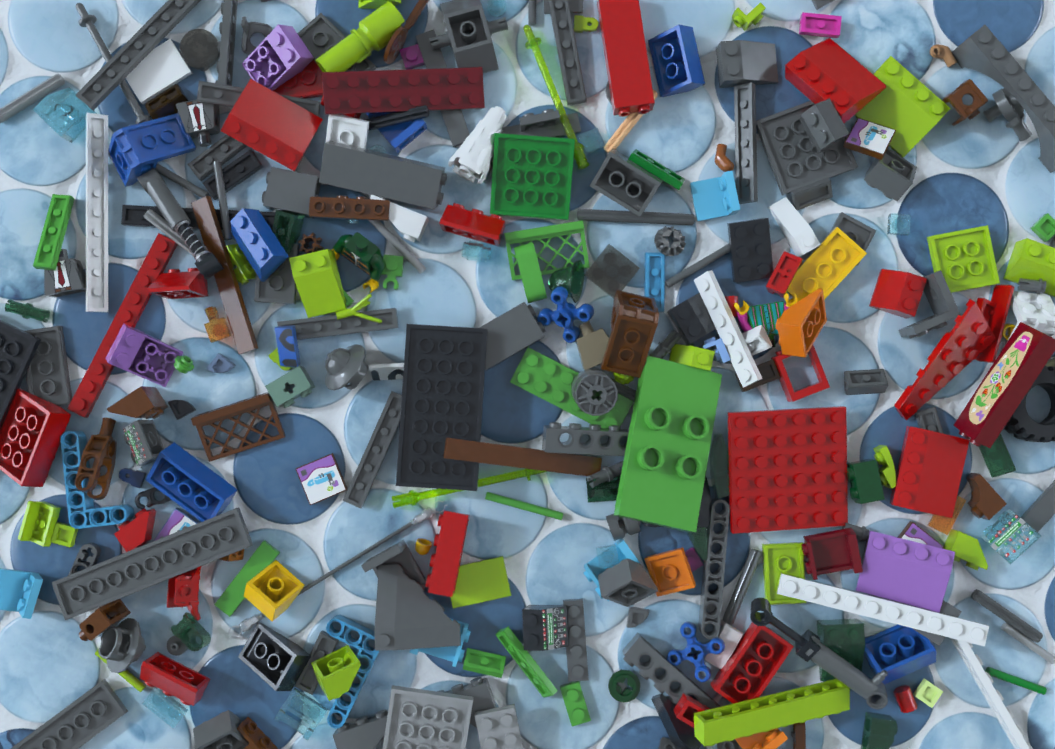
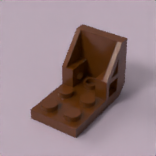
M616 290L611 317L612 331L601 364L602 370L637 378L641 377L659 319V311L654 298Z

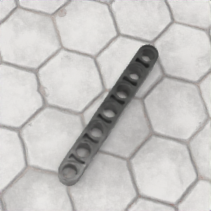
M720 498L711 500L709 526L706 527L698 627L703 636L708 639L716 638L719 635L730 507L725 500ZM717 503L723 504V510L720 513H716L714 509ZM721 523L722 528L720 532L714 533V524ZM714 543H719V551L713 553L711 546ZM713 563L718 564L716 572H710L709 570L710 565ZM716 583V590L708 592V586ZM708 604H715V609L712 612H706ZM707 624H713L712 631L705 632V626Z

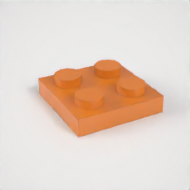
M683 547L644 558L650 577L658 588V592H656L657 597L695 588L696 583Z

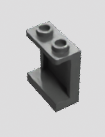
M271 167L270 172L266 176L267 189L262 194L263 206L267 209L272 210L273 208L302 214L305 217L314 219V217L309 216V203L311 196L319 197L321 187L319 177Z

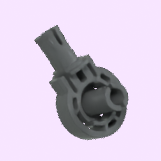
M1001 88L993 93L992 96L996 105L983 112L987 120L992 122V120L1003 114L1008 121L1005 126L1012 128L1020 141L1028 139L1032 133L1024 123L1025 114L1021 104L1005 88Z

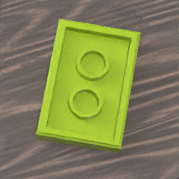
M802 542L762 544L764 595L771 605L806 603L804 600L777 594L781 573L805 579Z
M499 556L460 565L455 594L453 597H450L452 607L458 608L511 596L504 557Z

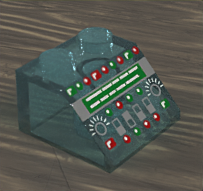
M1009 509L1001 513L998 521L993 525L986 527L983 535L980 537L1009 564H1012L1041 535L1020 516Z

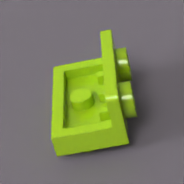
M28 501L18 540L31 541L43 547H50L61 508L45 501Z

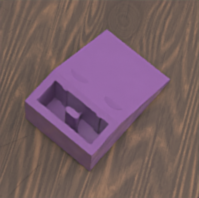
M278 24L244 60L242 65L252 80L273 91L303 71L314 57L293 26Z
M123 323L105 359L108 364L166 387L175 370V358L182 356L183 351Z

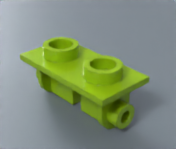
M238 244L226 245L232 266H237L234 272L238 282L246 285L250 282V279H256V272Z

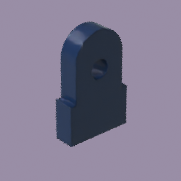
M124 468L119 471V478L124 482L130 483L131 486L141 488L147 473Z

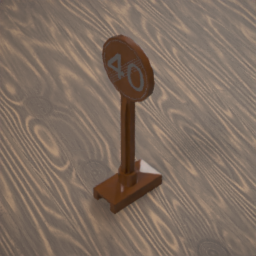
M419 0L407 18L405 26L399 27L392 35L384 54V62L388 65L392 64L400 54L408 31L414 26L429 0Z

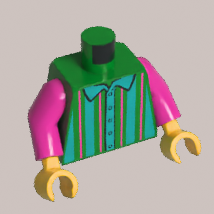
M785 293L784 300L786 303L780 301L749 307L743 300L741 308L735 303L734 307L738 311L739 327L746 332L762 325L772 343V348L776 347L774 336L779 335L778 330H776V321L781 317L784 310L798 302L796 294L794 293L793 298L789 299L788 293Z

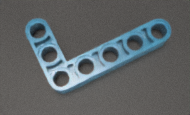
M78 430L64 432L60 442L70 525L75 529L121 524L133 519L134 509L132 506L122 504L94 508V500L87 495V492L84 493L76 488L75 479L83 450L87 445V437L84 432ZM73 435L76 437L75 444L71 440ZM75 455L78 457L77 464L73 460ZM89 460L87 461V464H86L87 468H90V462H89ZM85 478L81 482L82 488H87L89 478ZM79 494L82 496V503L78 501ZM120 509L125 514L123 519L119 516ZM100 512L105 516L104 521L99 517ZM81 514L85 518L84 523L80 521Z
M342 615L334 616L327 623V633L359 649L356 657L359 661L362 657L368 659L369 665L361 664L356 674L360 679V683H352L349 691L344 693L351 697V701L346 702L342 696L335 700L327 717L329 726L335 729L342 727L347 720L380 651H375V647H371L368 643L370 639L375 640V631ZM333 622H339L342 627L341 630L334 629ZM352 630L357 631L360 638H353L350 632ZM334 713H340L342 720H337L334 717Z

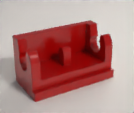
M784 251L766 285L768 292L773 295L777 293L780 297L784 298L799 266L802 264L803 258Z

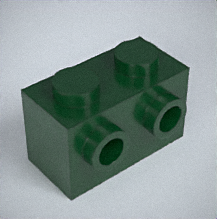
M866 459L847 463V479L850 480L852 487L850 488V496L855 503L864 504L885 499L877 460Z

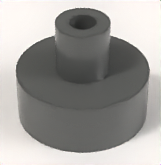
M176 634L167 641L168 652L175 656L183 654L189 647V640L183 634Z

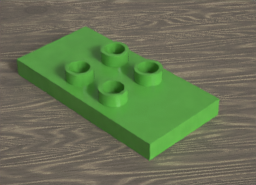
M647 356L641 377L638 379L614 516L689 533L696 532L722 374Z

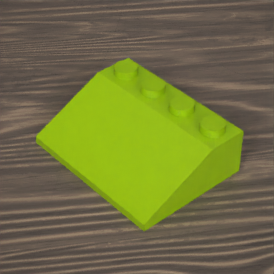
M890 56L873 74L886 85V89L854 116L896 130L889 147L903 158L950 110V107Z

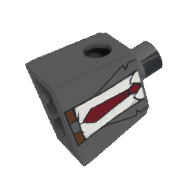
M197 100L177 103L176 107L186 133L192 138H198L201 147L212 145L210 135L220 132L219 105L197 102Z
M61 249L56 270H44L45 296L55 298L86 292V275L81 262L73 258L68 259L67 249Z

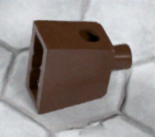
M121 599L110 602L98 608L79 624L81 629L79 637L83 641H93L103 635L107 629L118 624L131 612Z

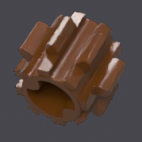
M313 232L309 236L303 234V239L298 241L301 244L299 251L308 254L323 250L324 248L320 246L322 239L320 237L315 238L316 235ZM314 241V243L312 244L313 248L307 249L309 247V242Z

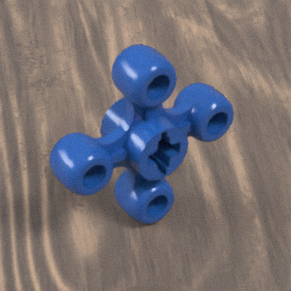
M559 286L551 293V300L557 304V310L542 309L537 316V321L541 322L543 326H548L555 321L558 326L564 327V340L568 343H574L580 336V330L574 325V320L589 321L594 315V308L590 304H583L576 309L572 303L567 302V289Z
M690 621L685 622L680 628V633L687 640L686 648L683 650H670L666 659L673 666L680 665L684 660L693 662L695 665V678L699 682H706L711 677V670L706 666L704 658L709 653L721 654L725 649V642L721 638L716 637L711 639L710 642L703 644L696 638L697 627ZM686 627L691 629V633L686 631ZM714 643H718L720 648H715ZM694 648L697 651H701L698 655L696 653H690ZM672 655H676L678 660H674ZM700 671H704L706 676H702Z

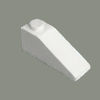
M375 195L370 197L374 200H385ZM390 202V222L404 235L403 238L413 243L415 240L420 242L429 221L427 216Z
M787 197L768 207L796 256L800 257L821 245L812 228Z

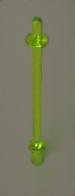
M527 24L523 27L528 40L525 43L526 49H532L555 108L559 110L560 120L567 137L575 139L574 159L578 170L585 169L590 166L584 153L585 147L577 141L538 46L542 40L539 37L535 38L530 25Z
M522 469L478 479V487L527 477V480L531 481V475L547 471ZM432 489L419 493L409 490V493L392 496V501H394L393 507L395 509L410 504L415 506L419 500L464 490Z

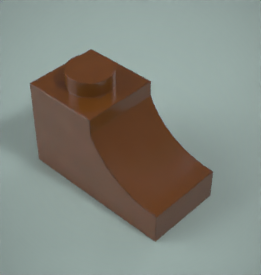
M970 473L966 477L971 487V499L967 504L972 508L970 511L974 516L979 519L990 520L1007 505L980 474Z

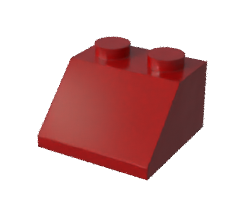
M881 269L869 307L906 319L915 317L927 278L909 272Z

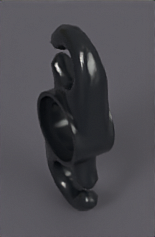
M154 487L140 492L135 497V504L139 509H145V505L140 503L141 497L148 498L147 507L164 504L172 500L166 495L163 500H156L154 494L158 489Z

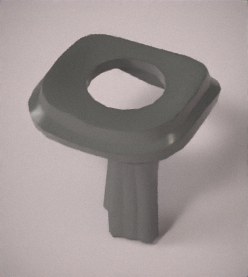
M242 17V51L250 55L257 48L251 44V36L254 33H262L266 38L272 32V27L264 23L247 22L246 17Z

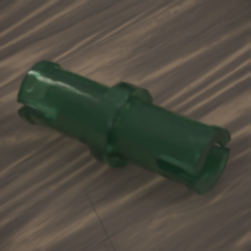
M9 299L8 303L5 304L6 312L22 315L25 319L32 318L46 323L50 318L49 310L33 307V304L30 303L23 304Z

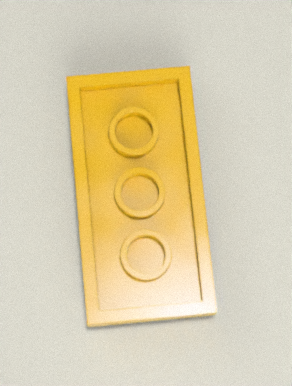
M835 227L822 241L821 245L801 264L786 292L792 297L795 293L798 301H800L818 288L823 289L825 300L867 253L841 229Z

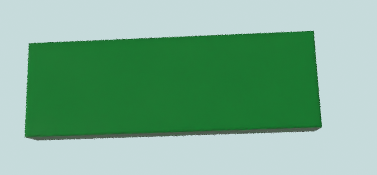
M637 149L629 157L630 161L678 190L685 181V178Z

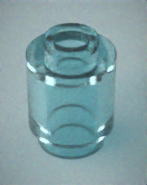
M471 240L464 242L462 248L463 258L486 263L487 259L491 258L492 248L489 247V243Z

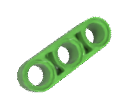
M529 243L514 247L528 303L547 299L534 244Z

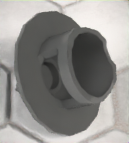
M355 344L346 349H335L327 354L325 361L327 371L325 384L328 389L338 390L345 387L352 390L357 387L369 370V366L364 362L365 349L363 346Z
M127 618L123 620L117 627L113 626L107 629L101 637V645L98 649L99 656L107 660V666L111 672L121 673L125 671L145 651V641L136 619Z

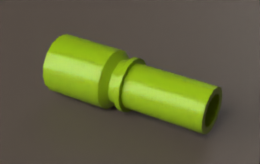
M387 1L361 20L357 30L352 29L350 35L318 57L316 63L322 72H345L355 63H360L371 56L373 50L381 51L385 48L392 35L401 27L405 20L397 8Z

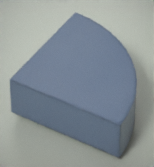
M218 353L207 367V370L214 373H225L232 370L236 365Z

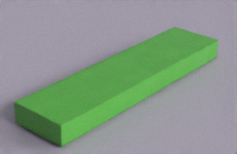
M52 195L33 263L34 268L56 270L74 203L72 196Z
M264 540L214 605L229 617L232 616L245 599L246 583L273 563L280 554V551Z
M509 626L500 629L495 634L542 697L553 696L558 691L529 652L524 650V646Z

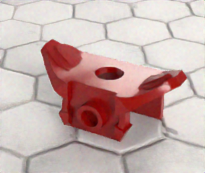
M201 566L168 579L167 608L187 607L197 621L201 619L198 612Z

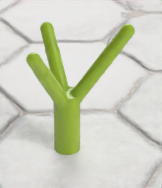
M368 294L354 307L335 312L338 320L354 315L382 323L381 319L356 312L370 304L368 300L372 297L371 294Z

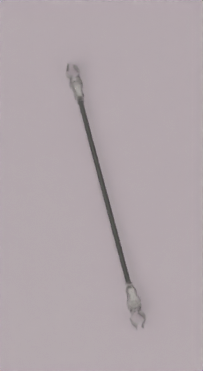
M425 508L411 522L308 584L298 595L410 526L431 519L435 515V512L432 510L433 508ZM263 613L256 614L251 618L241 621L239 626L235 625L231 628L240 627L241 635L242 631L250 630L265 615Z

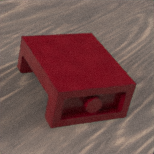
M852 527L803 536L804 543L801 544L803 555H807L808 562H805L807 574H811L813 580H818L817 575L852 569L854 573L863 572L857 537Z

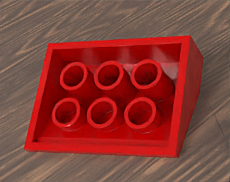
M831 38L800 52L785 65V78L814 104L830 98L843 123H846L886 89V85Z
M250 79L230 111L221 132L296 172L323 119Z
M17 389L0 430V470L20 486L43 487L71 414L58 405L22 389Z
M907 426L896 472V487L892 490L890 504L952 518L969 439Z

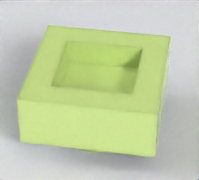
M923 678L913 695L933 708L943 691Z

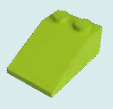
M325 249L289 258L293 278L308 318L347 309L334 251Z

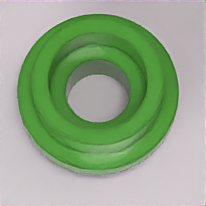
M177 356L175 358L174 367L179 372L187 374L194 369L193 361L189 357Z

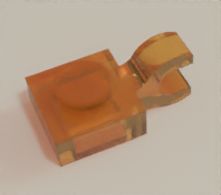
M216 307L206 308L205 312L209 323L204 324L210 342L214 343L231 337L226 319L224 317L219 319Z

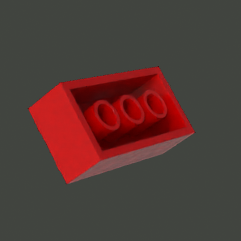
M444 510V513L439 515L437 526H441L440 534L437 533L435 535L433 546H436L437 549L436 554L433 553L431 555L429 566L433 567L432 574L429 573L427 575L425 587L429 588L428 593L453 597L455 594L470 515Z
M752 622L729 660L718 671L710 685L714 691L733 704L759 698L794 646L769 627L757 626Z

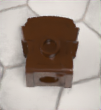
M968 79L961 83L952 93L946 95L942 101L945 104L949 102L961 116L952 123L955 126L967 118L971 120L980 113L978 109L986 104L988 99L971 79ZM966 94L971 95L973 98L972 104L968 106L962 102V97Z

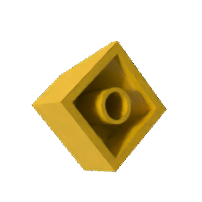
M275 560L246 583L244 597L273 622L288 609L305 585Z

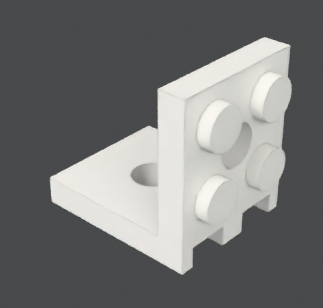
M1013 291L1010 304L1018 322L1010 337L1019 323L1022 322L1055 339V305L1050 295Z

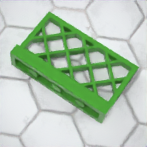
M583 220L504 233L512 280L522 279L521 275H515L514 271L517 260L513 264L512 256L515 258L516 256L511 253L510 244L515 243L524 245L521 242L530 241L529 243H532L533 240H539L544 244L539 253H536L537 258L547 263V266L541 271V275L590 267ZM580 233L581 242L576 248L567 240L572 234ZM563 235H568L566 239L561 237ZM552 237H558L564 241L557 251L548 245ZM549 238L546 243L541 239ZM565 243L575 249L569 259L559 253ZM546 246L555 252L549 262L540 256ZM578 251L584 256L585 264L576 265L570 260ZM557 254L566 260L562 268H556L551 264ZM549 266H551L552 268H554V269H551V270H547V268H548Z

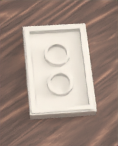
M169 39L154 48L126 77V80L139 101L145 104L193 73L173 41Z

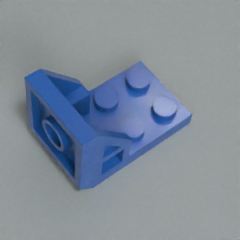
M177 113L119 129L112 135L108 155L125 187L135 184L138 181L137 177L152 168H156L158 161L193 152L196 146L192 138L186 133L182 120Z

